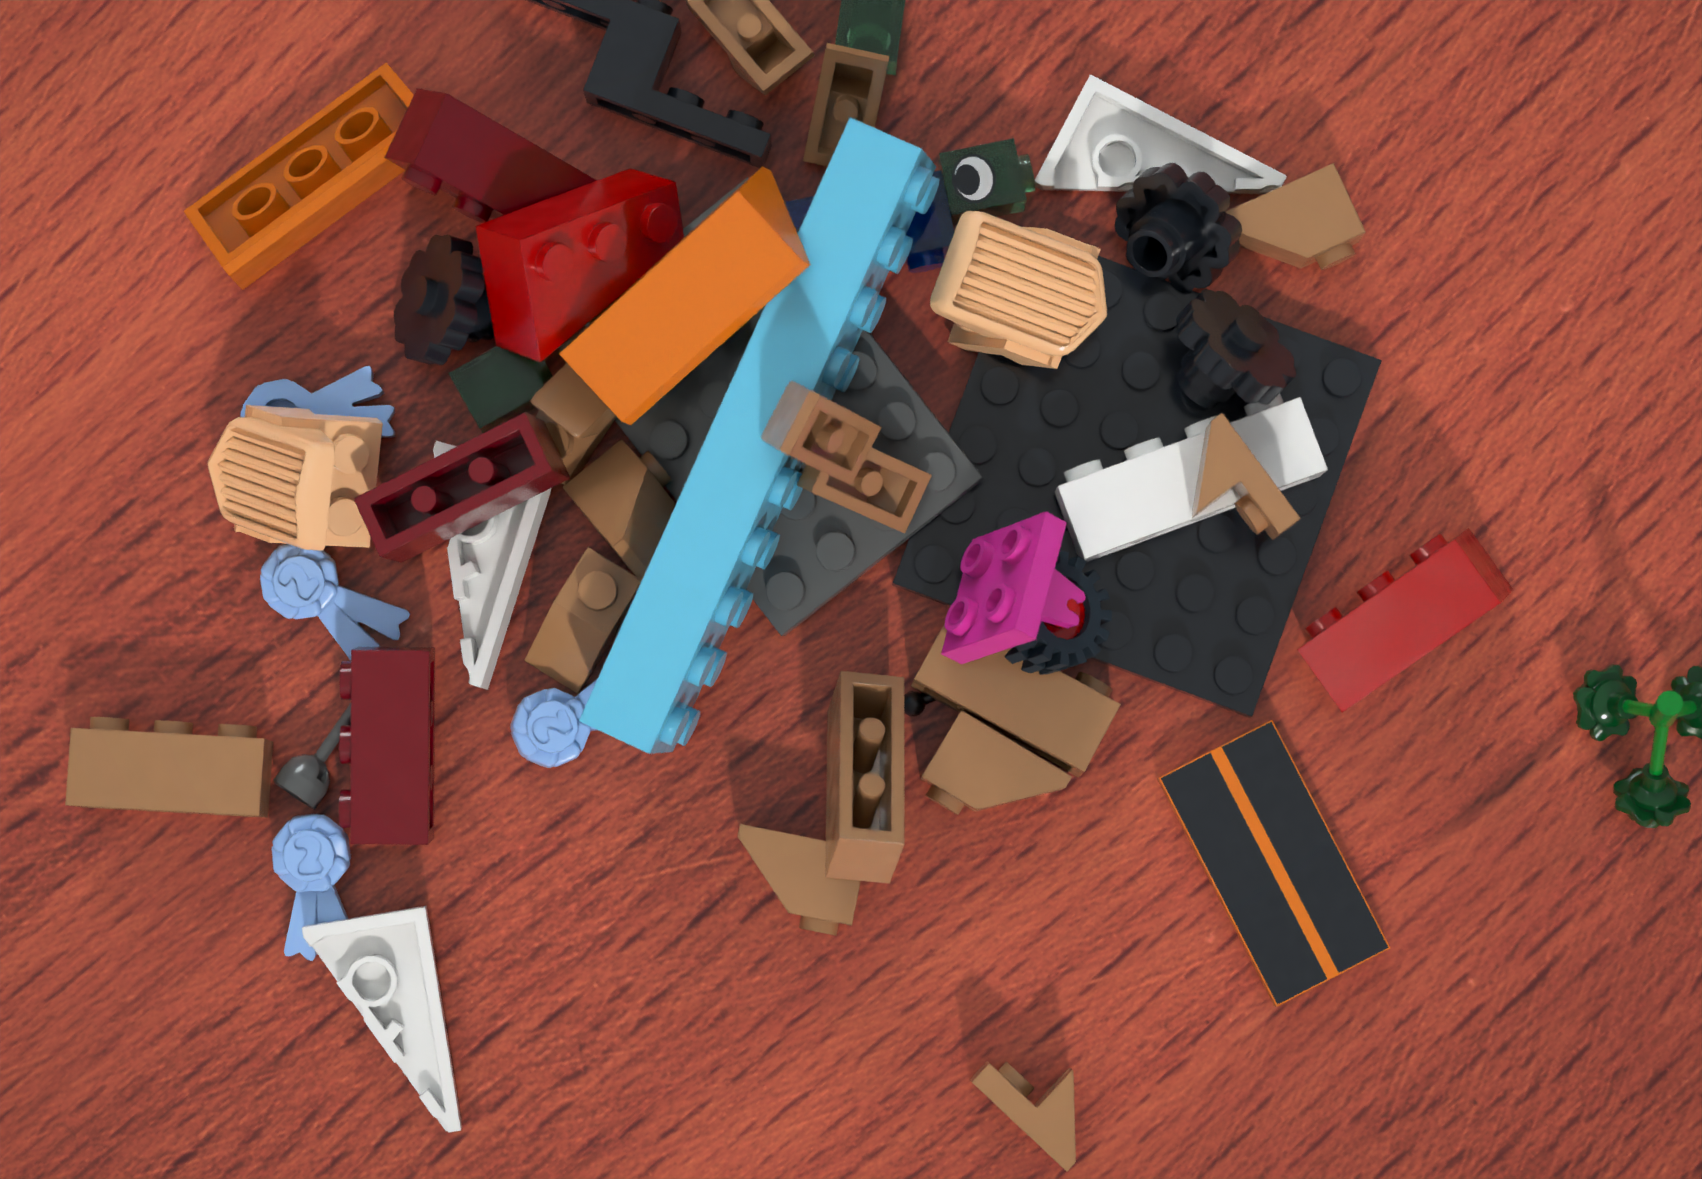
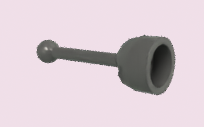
M351 703L314 755L302 754L292 757L283 765L273 779L276 785L314 810L326 795L330 785V772L326 767L325 761L339 742L341 725H351Z

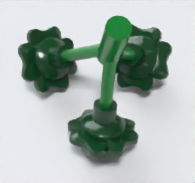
M1611 664L1602 671L1592 669L1586 671L1584 683L1581 687L1576 688L1573 693V699L1577 704L1578 711L1576 724L1582 730L1590 729L1592 739L1600 742L1612 734L1626 735L1630 729L1628 719H1634L1638 715L1649 717L1650 723L1655 727L1650 763L1646 764L1643 768H1634L1629 777L1614 783L1613 793L1617 796L1614 807L1618 811L1627 813L1632 821L1645 828H1657L1660 825L1670 826L1676 816L1689 812L1691 802L1686 798L1689 794V786L1674 780L1669 775L1668 768L1664 765L1668 731L1674 721L1679 719L1676 724L1678 734L1681 736L1694 735L1702 739V666H1692L1688 670L1687 677H1675L1671 682L1672 691L1661 693L1654 704L1638 701L1636 698V679L1632 676H1623V670L1619 665Z

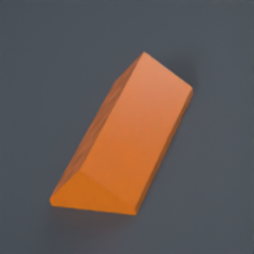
M387 62L183 211L222 268L242 290L405 171V169L384 157L414 94Z
M762 166L559 353L621 422L631 426L811 265L771 170Z

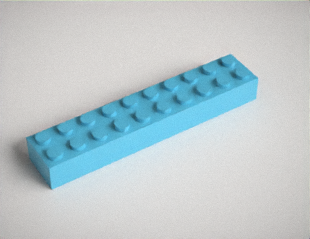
M851 117L849 118L798 232L811 265L765 305L579 719L580 722L649 754L673 752L677 743L685 746L690 740L701 711L693 708L703 684L709 687L714 685L727 657V652L719 649L730 625L738 628L742 624L752 603L754 594L746 590L756 566L761 569L767 567L777 548L780 534L774 532L773 528L783 507L792 510L803 488L797 486L802 474L799 471L803 462L761 439L762 433L790 381H794L830 401L836 389L845 392L850 385L860 360L859 356L852 354L863 330L871 333L876 327L886 303V297L879 295L889 271L898 274L902 269L913 243V238L906 236L916 212L924 215L928 211L939 186L940 179L932 176L936 165L921 148Z

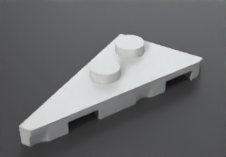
M1090 75L1035 178L1033 186L1040 190L1128 192L1133 188L1135 179L1151 167L1161 168L1168 163H1176L1181 166L1188 177L1196 172L1209 174L1216 185L1221 186L1229 194H1266L1282 187L1287 176Z
M436 441L433 449L434 458L457 446ZM552 488L450 538L447 552L454 599L459 601L464 634V639H460L463 664L469 672L470 685L486 690L489 688Z
M427 906L303 926V938L310 947L314 948L337 980L340 989L364 1017V1022L393 1062H396L419 1093V1098L432 1116L437 1118L448 1133L461 1131L462 1122Z

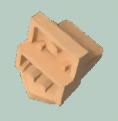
M966 211L959 218L931 295L930 306L936 314L954 322L947 342L971 352L1002 355L1021 365L1058 369L1062 356L1074 351L1107 317L1103 270L1101 263L1097 259L1101 249L1050 229L1021 227L985 212Z
M246 405L245 417H238L228 423L207 462L220 513L225 519L234 524L236 532H242L269 543H285L304 550L322 551L325 549V545L370 548L371 536L354 498L376 487L383 423L378 418L314 414L310 409Z

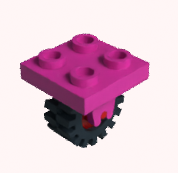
M1043 512L972 539L961 559L960 567L963 575L956 600L950 606L945 618L947 633L941 652L942 655L959 664H964L1011 648L1004 656L1011 664L1023 661L1022 671L1027 673L1039 671V675H1045L1087 662L1086 659L1095 657L1101 651L1097 644L1106 642L1110 631L1100 627V625L1112 621V610H1101L1100 602L1110 598L1106 588L1096 591L1093 584L1101 577L1095 569L1085 573L1082 572L1087 561L1079 556L1068 559L1069 552L1060 550L1067 522L1048 512Z

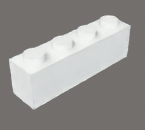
M1279 393L1268 405L1258 402L1250 403L1244 406L1247 417L1230 423L1280 491L1318 478L1328 470L1301 397L1284 403ZM1217 416L1207 418L1184 428L1187 439L1163 447L1160 437L1134 445L1124 450L1127 461L1103 469L1100 459L1064 472L1067 483L1057 486L1054 493L1064 520L1067 522L1068 531L1079 557L1089 562L1236 508L1234 503L1241 497L1233 488L1192 518L1205 429Z

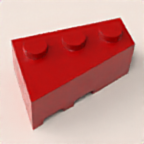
M629 168L476 225L496 346L538 362L543 361L663 258L684 238L676 181Z
M1470 528L1450 542H1447L1441 533L1409 555L1415 566L1395 580L1389 570L1385 571L1357 591V594L1363 601L1362 604L1344 616L1337 607H1334L1305 628L1312 639L1297 650L1342 713L1499 605L1513 591V588Z

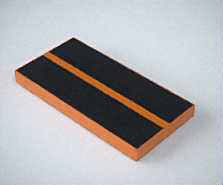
M1273 720L1157 778L1275 1007L1390 949L1381 928Z

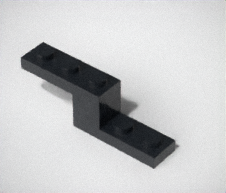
M526 0L606 31L583 89L588 104L757 168L764 167L772 144L771 134L762 131L764 125L762 121L736 110H728L725 117L703 109L705 101L702 98L682 89L670 87L667 95L659 92L682 33L680 20L671 16L673 9L669 5L659 0H636V2L631 0Z

